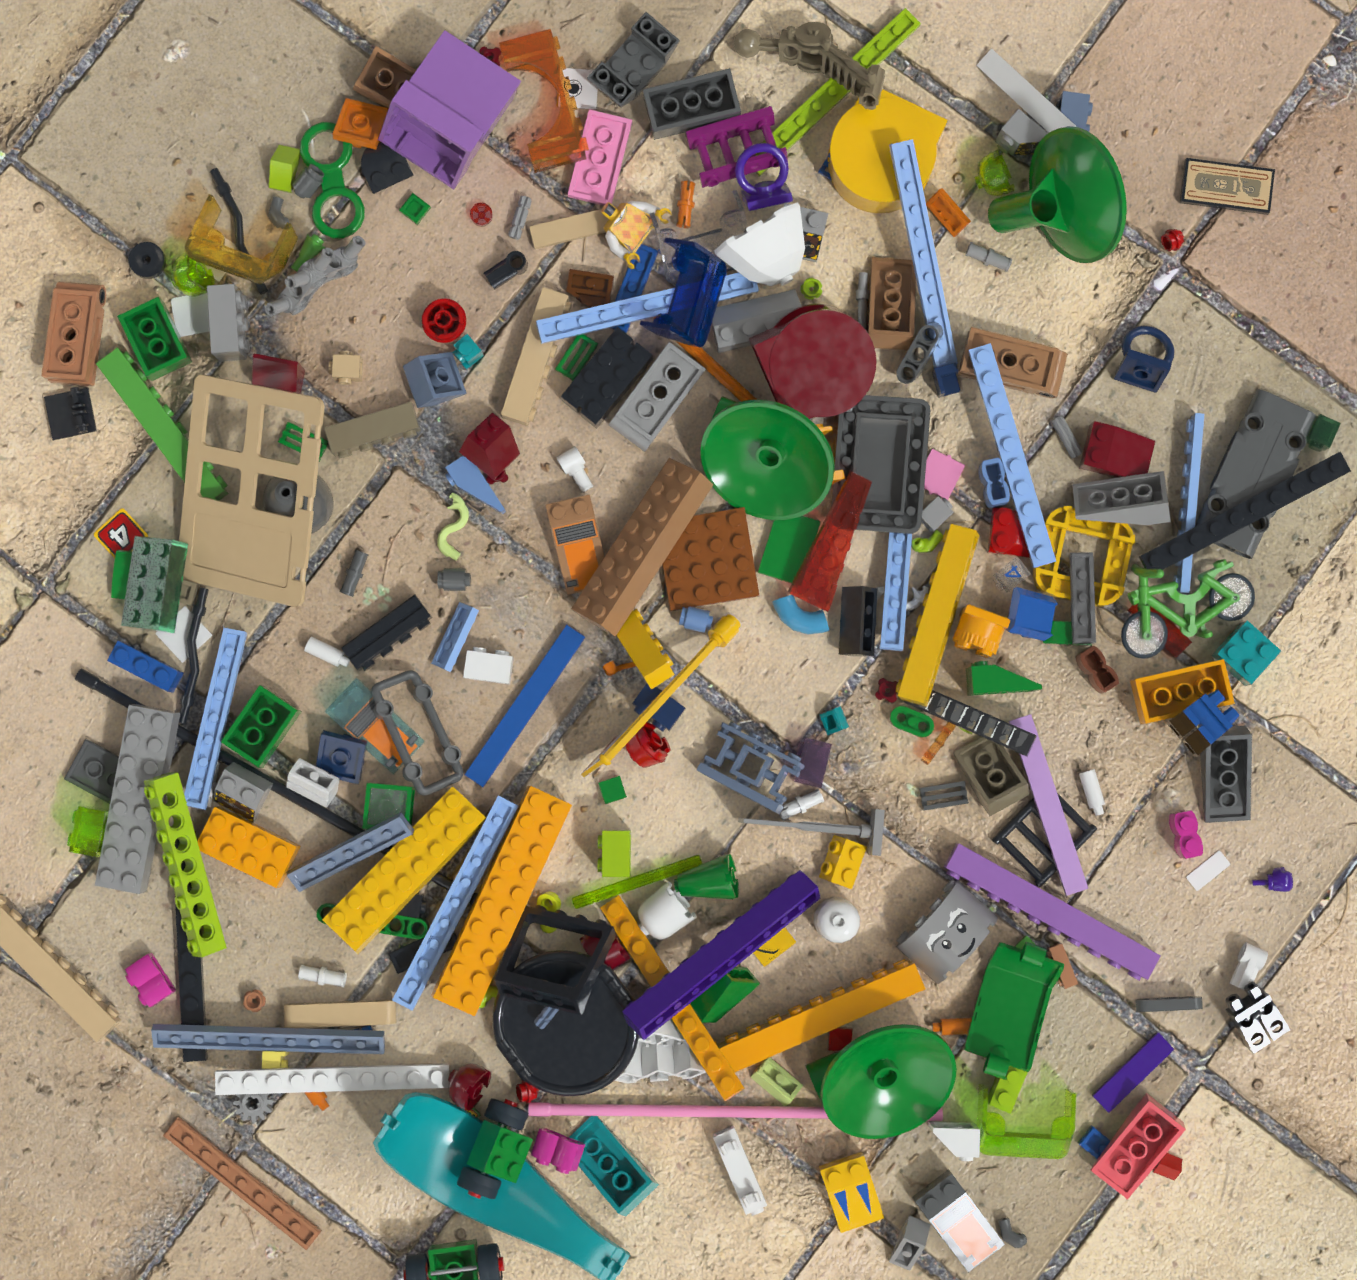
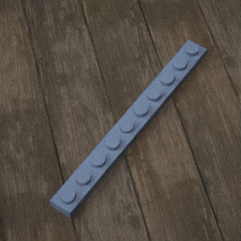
M153 1024L151 1029L153 1048L353 1054L385 1053L384 1031Z

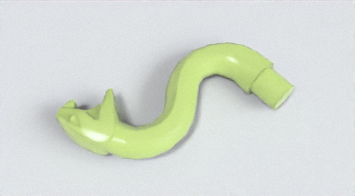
M451 493L449 498L453 499V503L447 509H458L460 517L456 522L448 524L441 529L437 538V546L442 554L457 561L461 553L449 545L446 538L450 533L456 532L466 525L469 511L464 500L459 495Z

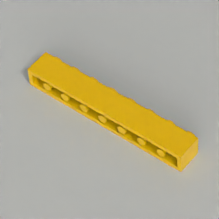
M950 524L949 530L946 529L942 541L945 544L943 550L937 554V570L932 572L929 585L932 586L929 594L926 593L923 600V606L925 607L923 615H919L916 628H918L916 637H912L909 646L911 654L909 658L905 659L903 664V671H905L903 680L899 679L896 687V692L901 700L925 707L928 705L979 539L977 530Z

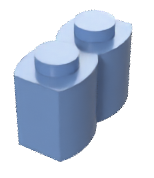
M1000 458L984 460L979 465L978 474L984 486L983 498L988 508L1004 506L1009 502L1010 498L1008 485L1004 481V465Z

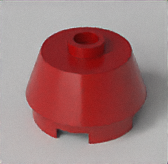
M446 298L431 302L425 308L421 319L422 328L426 335L440 343L452 342L459 338L465 330L467 321L465 311L461 305L454 300Z
M646 722L626 744V749L631 759L643 768L665 762L668 756L667 753L671 751L666 738H660L653 731L656 727L649 722Z

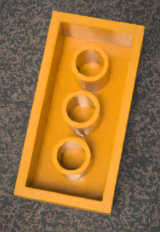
M1224 659L1130 680L1140 725L1174 718L1204 694L1208 695L1217 689L1225 698L1217 707L1235 704Z
M214 807L197 841L201 852L275 888L282 886L287 872L290 870L301 847L222 807Z

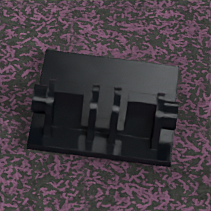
M79 387L70 388L69 392L44 397L53 441L97 431L89 388L79 389Z

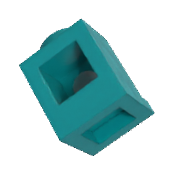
M468 334L454 344L455 350L452 353L466 370L484 356L482 350Z

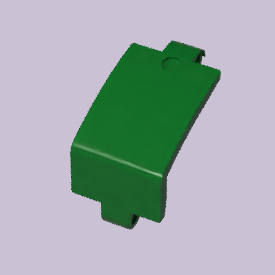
M999 942L989 958L964 1046L965 1051L985 1057L983 1073L1006 1080L1009 1066L1026 1072L1031 1070L1050 995L1064 970L1063 963L1045 957L1046 948L1025 942L1022 949Z

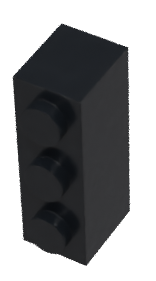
M865 586L842 587L839 655L874 656L878 588Z

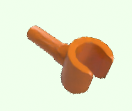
M612 660L606 663L603 669L608 676H612L624 669L636 667L634 662H629L616 666Z

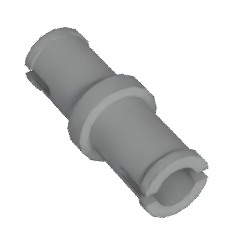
M972 242L969 244L965 256L984 262L983 265L985 266L992 265L1005 272L1009 270L1012 263V258L995 253L992 248L988 250Z

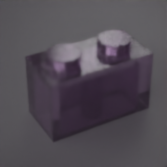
M806 737L803 742L799 741L796 754L800 755V758H802L800 763L805 765L803 770L801 769L799 777L791 774V777H795V783L822 788L832 744Z

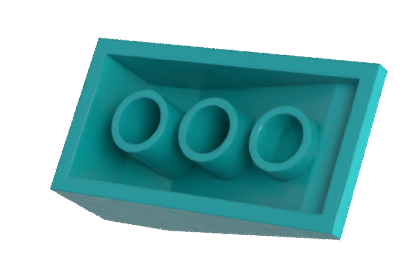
M591 1116L569 1137L585 1144L578 1166L619 1215L626 1217L659 1186V1183L598 1116Z

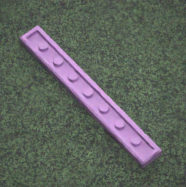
M1032 715L1008 721L1010 724L1037 736L1028 757L1022 754L1019 755L1064 893L1068 896L1086 890L1088 886Z

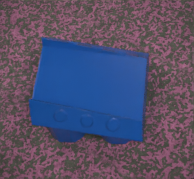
M1019 587L1013 588L1008 619L1011 621L1006 630L1012 634L1021 635L1024 638L1047 640L1053 636L1051 628L1055 606L1058 603L1051 596Z

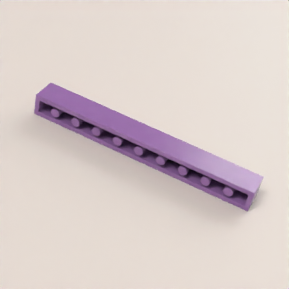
M956 843L944 865V868L948 869L946 874L957 880L960 877L968 881L966 885L977 891L980 888L988 892L987 897L998 903L1002 899L1008 903L1007 908L1019 914L1021 910L1029 914L1027 919L1038 925L1040 922L1047 924L1048 931L1058 936L1060 933L1068 936V942L1077 947L1083 944L1089 948L1087 952L1097 958H1100L1101 955L1108 958V964L1117 969H1120L1121 966L1128 969L1129 972L1127 974L1139 981L1141 977L1149 979L1161 955L959 843Z

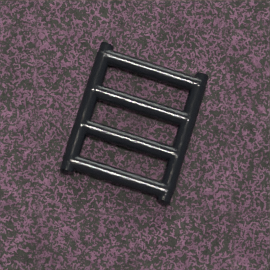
M1058 794L1063 812L1083 831L1073 841L1077 851L1093 835L1097 827L1093 824L1089 825ZM1032 798L996 834L992 841L997 845L1000 844L1035 879L1036 886L1040 888L1057 871L1051 850L1022 822L1031 812L1041 821L1034 798ZM1015 828L1051 863L1042 873L1006 838Z

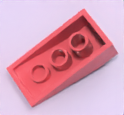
M1146 1093L1092 1166L1091 1171L1128 1199L1186 1130L1184 1122Z

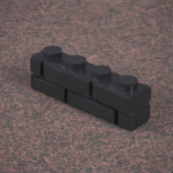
M413 595L345 644L341 649L357 670L363 669L367 671L376 664L374 662L379 656L384 658L394 651L392 647L398 642L402 645L412 638L411 633L416 629L422 631L431 624L429 620L433 617L418 596Z

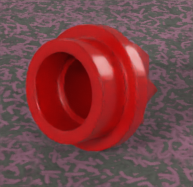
M1169 229L1161 236V243L1167 251H1177L1182 246V243L1185 242L1183 233L1177 229Z
M525 1081L516 1085V1094L519 1102L530 1103L537 1098L539 1090Z

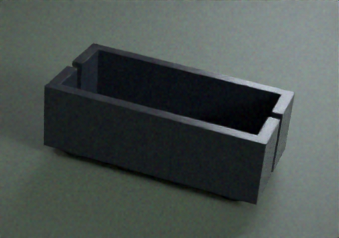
M617 327L561 395L562 402L577 414L580 411L581 417L597 429L653 361V355L639 343L634 345V340Z

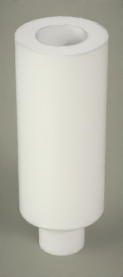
M310 637L306 644L305 652L336 667L339 664L347 667L350 662L349 658L344 656L343 651L314 637Z
M1095 769L1079 773L1089 809L1093 808L1095 816L1104 814L1102 805H1105V801Z

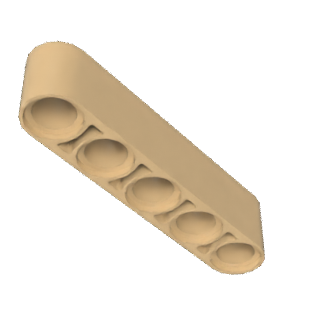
M393 1000L284 1004V1028L387 1025L397 1023L396 1002Z

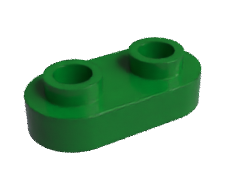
M899 706L890 713V722L895 728L917 737H927L934 730V722L929 716L908 707ZM899 713L905 716V720L903 722H899L897 720V715ZM920 722L926 724V728L923 731L918 728Z

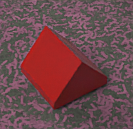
M1166 1153L1152 1172L1175 1181L1182 1172L1183 1159Z

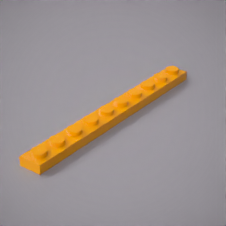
M618 895L600 907L611 926H614L615 932L649 985L653 987L669 971L646 935L639 928V924L622 898ZM691 1004L671 1018L724 1101L729 1100L745 1089Z

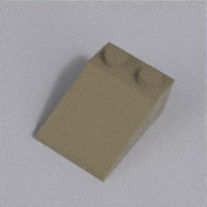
M980 737L953 752L975 795L989 817L1029 795L1027 781L1003 746Z

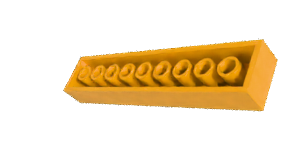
M527 786L519 807L433 989L431 996L434 999L472 1016L476 1015L571 809V804L535 787Z
M901 959L893 963L894 967L889 970L881 968L872 972L873 977L866 980L863 977L851 981L852 986L845 989L842 986L831 990V995L823 998L819 995L810 999V1004L801 1007L799 1004L789 1008L788 1014L780 1016L778 1013L767 1018V1023L760 1026L758 1023H754L746 1027V1032L738 1035L737 1032L725 1036V1041L717 1044L734 1072H737L921 992L926 988L915 963L910 960Z

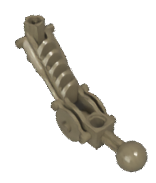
M808 22L798 28L788 26L787 30L782 29L780 39L761 38L756 31L751 29L741 30L734 39V48L742 57H754L759 51L779 52V62H788L789 66L797 64L798 68L804 72H821L824 74V77L835 79L838 84L850 90L853 95H857L859 97V104L863 105L865 109L873 110L879 104L885 79V70L880 65L873 64L866 69L858 61L853 60L851 56H847L844 51L839 50L833 44L831 29L824 23Z

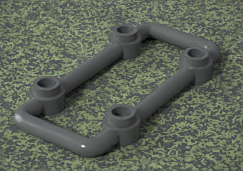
M413 670L402 672L374 684L371 690L372 697L376 703L373 711L377 718L384 721L404 764L402 770L404 779L412 782L417 793L424 796L459 782L464 773L459 762L461 751L457 746L451 745L431 702L432 688L428 684H424L419 674ZM409 679L412 680L415 687L413 698L418 703L423 704L444 749L441 753L444 763L451 765L454 774L427 786H424L420 779L423 772L422 767L412 761L391 716L394 707L390 701L383 699L380 692Z

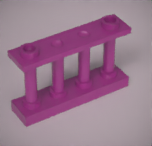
M772 106L686 131L689 149H698L705 172L699 173L702 188L707 186L713 187L721 182L736 178V162L728 143L729 138L740 136L744 149L753 145L749 132L760 129L763 132L766 143L777 147L770 126L775 125ZM718 142L726 165L713 169L706 146ZM786 147L781 148L780 150L785 154L788 161ZM770 153L758 156L754 154L745 164L744 175L780 166L777 159Z

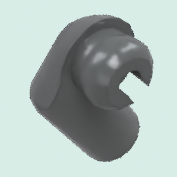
M273 196L268 217L274 227L286 229L289 226V219L281 213L284 200Z
M1010 1218L998 1220L1003 1241L1014 1248H1022L1026 1245L1027 1237L1024 1234H1017L1012 1231Z

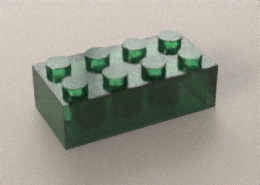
M135 536L121 626L140 630L175 633L188 549L187 543L171 539Z

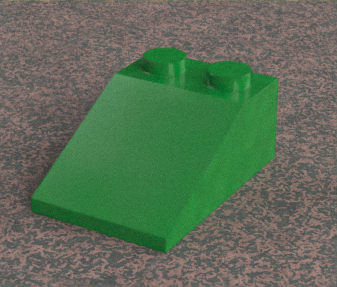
M977 661L971 663V666L966 668L967 696L1042 690L1041 684L999 666L988 665V661Z

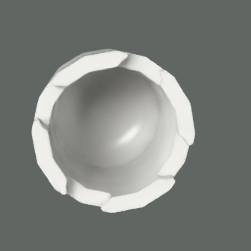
M671 882L665 883L639 907L638 916L641 921L639 928L646 936L651 934L659 940L667 939L696 918L695 912L690 914L687 909L691 905L686 898L681 896L680 892L677 893L676 890L673 891L671 889Z
M831 897L817 906L814 913V925L822 938L833 943H843L856 935L860 927V916L856 907L850 901L842 897Z

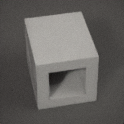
M938 496L922 511V524L933 533L954 513L951 510L953 506L946 498L943 497L941 499Z

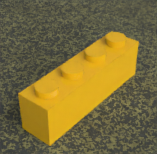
M636 608L632 610L616 636L649 687L653 689L675 675L670 667L674 664L667 653L662 655L660 651L663 650V647L657 638L652 640L650 636L654 634L647 623L642 625L641 621L644 619Z

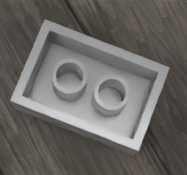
M235 284L207 286L211 353L220 362L247 360V353H250V343L248 339L246 340L245 331L249 329L248 319L244 317V309H247L246 295H243L242 291Z

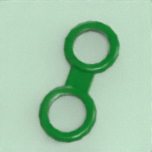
M320 122L311 126L304 133L300 141V154L303 162L307 166L310 164L317 166L325 175L322 178L323 192L316 197L312 206V219L316 228L323 235L333 239H344L353 235L361 227L365 218V207L361 198L353 190L345 187L342 168L348 164L351 158V143L343 142L341 157L331 164H320L311 157L309 145L312 139L322 132L333 133L336 125L333 122ZM335 196L346 197L355 206L353 222L342 229L328 227L321 217L324 203Z

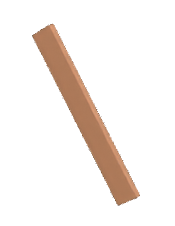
M177 1117L163 1135L306 1251L321 1233V1229L181 1117Z

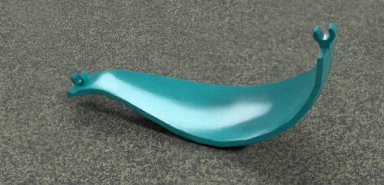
M413 1092L405 1094L391 1114L385 1113L381 1118L380 1122L383 1123V1126L373 1141L376 1152L397 1174L425 1194L483 1225L564 1258L599 1280H615L624 1268L623 1266L630 1257V1253L591 1227L527 1159H525L516 1183L493 1176L502 1181L495 1199L481 1196L480 1199L467 1194L469 1190L457 1185L464 1166L478 1170L467 1165V1161L483 1122L469 1112L436 1096Z

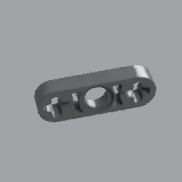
M1200 996L1135 1000L1136 1012L1203 1009L1202 997Z

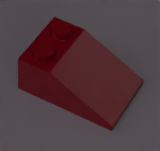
M1093 421L1089 425L1079 469L1115 478L1146 474L1149 471L1155 440L1117 426Z

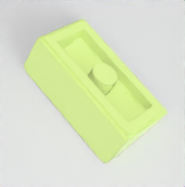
M770 1057L765 1059L751 1075V1078L784 1106L792 1102L803 1086Z

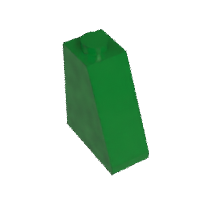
M735 967L692 1001L691 1006L702 1023H716L757 988L760 982L747 967Z

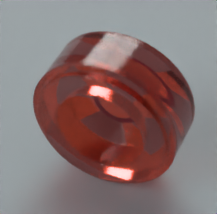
M477 203L471 208L470 217L475 225L483 227L492 221L493 212L486 203Z

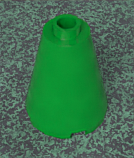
M724 854L679 873L677 879H674L676 892H680L681 896L732 900L738 898L739 883L738 879H735L734 872H736V866L732 855Z

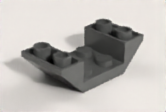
M647 12L631 28L632 34L606 63L601 62L587 77L592 84L621 108L639 96L643 89L647 87L666 65L680 42L676 36Z

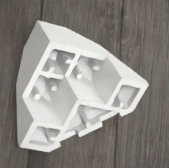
M797 202L775 211L764 223L762 220L746 228L747 232L730 237L714 250L719 258L749 281L768 286H774L779 283L784 286L793 281L792 276L800 270L805 251L800 205Z
M670 1019L644 1041L639 1036L637 1048L630 1064L615 1081L627 1084L636 1083V1081L643 1078H650V1082L668 1081V1076L692 1079L706 1073L673 1020Z

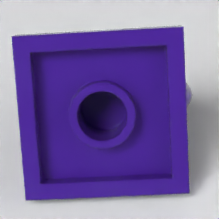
M757 143L751 145L740 154L736 162L735 176L739 186L743 189L741 190L742 199L748 211L793 201L792 193L785 183L789 171L787 158L778 147L772 144ZM759 152L772 154L780 166V172L775 182L762 181L755 184V186L751 185L744 175V167L747 160Z

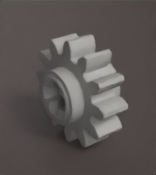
M271 1093L235 1094L240 1099L234 1101L233 1104L240 1106L236 1114L242 1112L245 1114L243 1121L251 1116L252 1122L255 1123L258 1120V1116L262 1120L267 1118L265 1111L267 1113L273 1111L269 1104L275 1102L276 1099L269 1098L268 1095ZM252 1098H253V1099H255V1098L258 1099L259 1102L257 1103V1105H256V1104H254V1105H251V1104H250V1101L252 1100Z

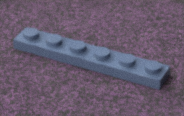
M400 812L288 870L286 876L296 889L301 892L412 835L414 829Z

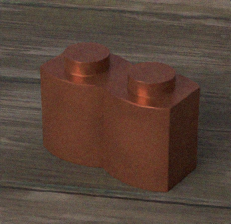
M1088 647L1075 656L1077 665L1088 675L1091 686L1098 693H1106L1119 684L1116 672L1106 665V659L1097 647Z

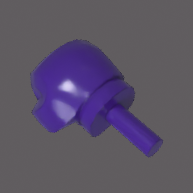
M1277 867L1273 869L1272 874H1267V880H1252V885H1267L1268 890L1289 892L1293 888L1292 873L1285 871L1284 867Z

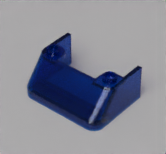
M665 238L664 242L676 249L672 256L674 269L680 272L668 314L659 313L653 322L641 320L640 325L658 336L694 347H703L708 338L727 272L726 263L696 242Z

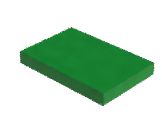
M805 516L788 520H774L758 573L801 586L821 521Z

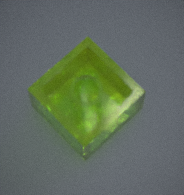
M78 806L72 817V823L74 824L73 833L69 834L67 846H70L69 852L100 857L109 810L92 806Z

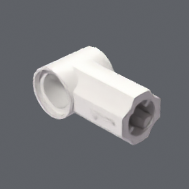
M1245 942L1239 952V962L1229 984L1244 990L1247 984L1254 982L1258 971L1266 963L1268 952Z

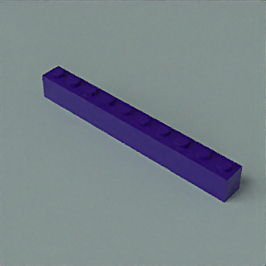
M801 870L790 875L782 885L772 889L768 896L760 902H756L743 916L737 917L729 927L718 932L709 943L702 945L690 958L684 959L675 970L665 974L662 980L655 986L649 987L636 1001L630 1002L622 1011L626 1022L644 1041L821 899L818 886Z

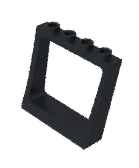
M536 905L535 908L526 906L509 941L494 979L499 995L582 1015L594 983L616 937L614 926L608 925L607 922L601 919L596 920V922L589 921L580 914L572 917L562 910H556L555 912L547 911L541 905ZM536 923L600 939L576 987H568L512 973L530 924Z

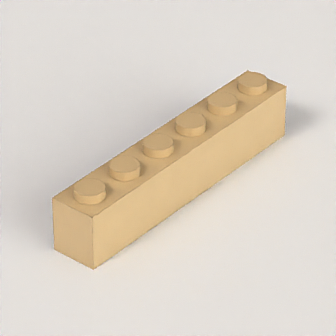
M542 288L501 412L503 419L528 426L530 421H534L537 409L534 406L536 400L540 401L544 388L541 385L543 379H548L551 366H548L550 358H555L558 345H555L556 341L541 344L536 321L570 313L572 303L569 302V295Z

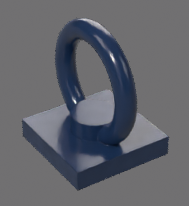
M1138 326L1131 329L1123 338L1122 352L1124 358L1115 372L1114 380L1157 393L1171 369L1175 354L1174 345L1171 339L1160 329L1152 326ZM1139 335H1151L1157 338L1164 345V359L1131 350L1132 340Z

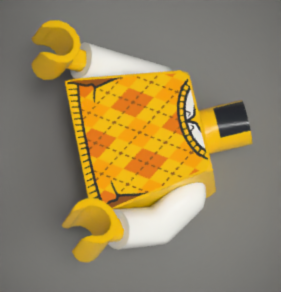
M641 201L621 203L617 208L610 202H607L600 211L609 219L603 229L606 232L605 237L610 250L620 259L626 260L627 266L630 269H634V265L630 262L632 259L640 263V257L635 252L657 223L656 217H659L663 224L669 223L668 220L662 219V215L665 213L672 215L668 208L660 209L657 206Z

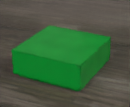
M412 193L399 211L418 225L431 207Z
M620 776L598 783L605 804L627 798Z

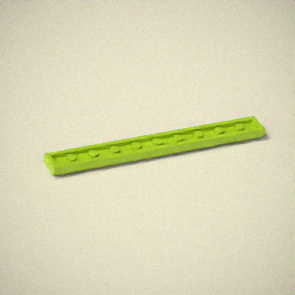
M906 8L903 9L852 59L858 61L866 69L871 64H881L920 27L921 23ZM830 78L772 132L777 147L779 149L786 147L788 151L851 91L838 84L835 79ZM759 152V153H756V156L761 155V154H764V153H767V152ZM769 168L757 171L756 174L760 177Z

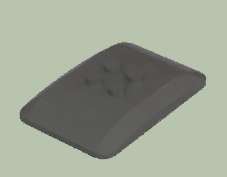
M865 395L854 407L839 414L835 471L843 470L845 479L833 484L831 522L835 527L849 530L913 534L920 529L931 412L928 402L917 398Z

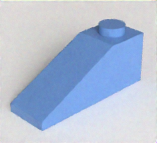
M462 456L445 467L449 472L445 476L452 486L456 484L460 490L499 513H506V510L478 467L466 457Z

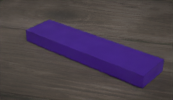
M1156 1032L1092 1096L1110 1113L1174 1048L1159 1032Z

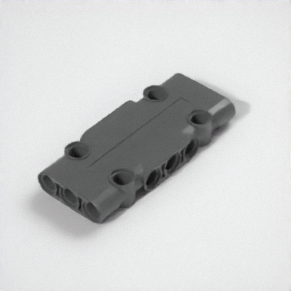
M1257 389L1244 418L1240 421L1239 429L1231 438L1212 480L1210 494L1203 503V509L1195 527L1292 477L1299 463L1298 456L1306 445V438L1316 415L1274 394ZM1248 419L1255 421L1256 429H1251L1248 426ZM1290 438H1294L1297 441V448L1290 446ZM1212 500H1216L1219 502V511H1215L1214 509H1212ZM1277 510L1259 519L1261 523L1260 530L1255 529L1251 523L1213 544L1244 558L1253 559L1264 532L1269 528L1270 518L1276 514Z

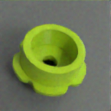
M808 278L801 285L800 291L806 299L813 300L821 296L822 284L817 279Z

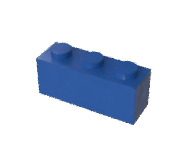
M117 641L107 660L171 693H174L184 674L172 666L121 641Z

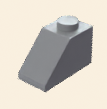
M909 1216L900 1230L889 1262L910 1271L926 1246L931 1224L919 1218Z

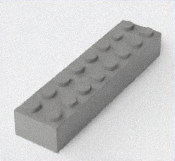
M132 704L128 707L95 886L135 894L147 891L157 840V827L150 815V802L144 794V780L170 771L180 712L139 704Z

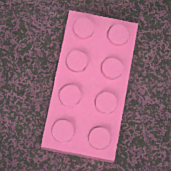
M589 109L568 197L603 206L607 202L612 204L632 126V119Z

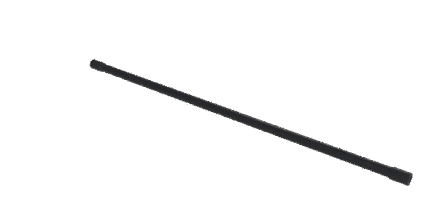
M82 668L75 677V680L92 690H96L127 709L132 704L143 705ZM178 724L176 736L195 747L198 735ZM220 748L218 760L229 766L235 762L273 783L271 788L273 792L353 837L365 831ZM391 845L379 852L386 855L393 846ZM439 872L430 880L448 891L454 882ZM478 893L473 894L469 902L471 905H473Z

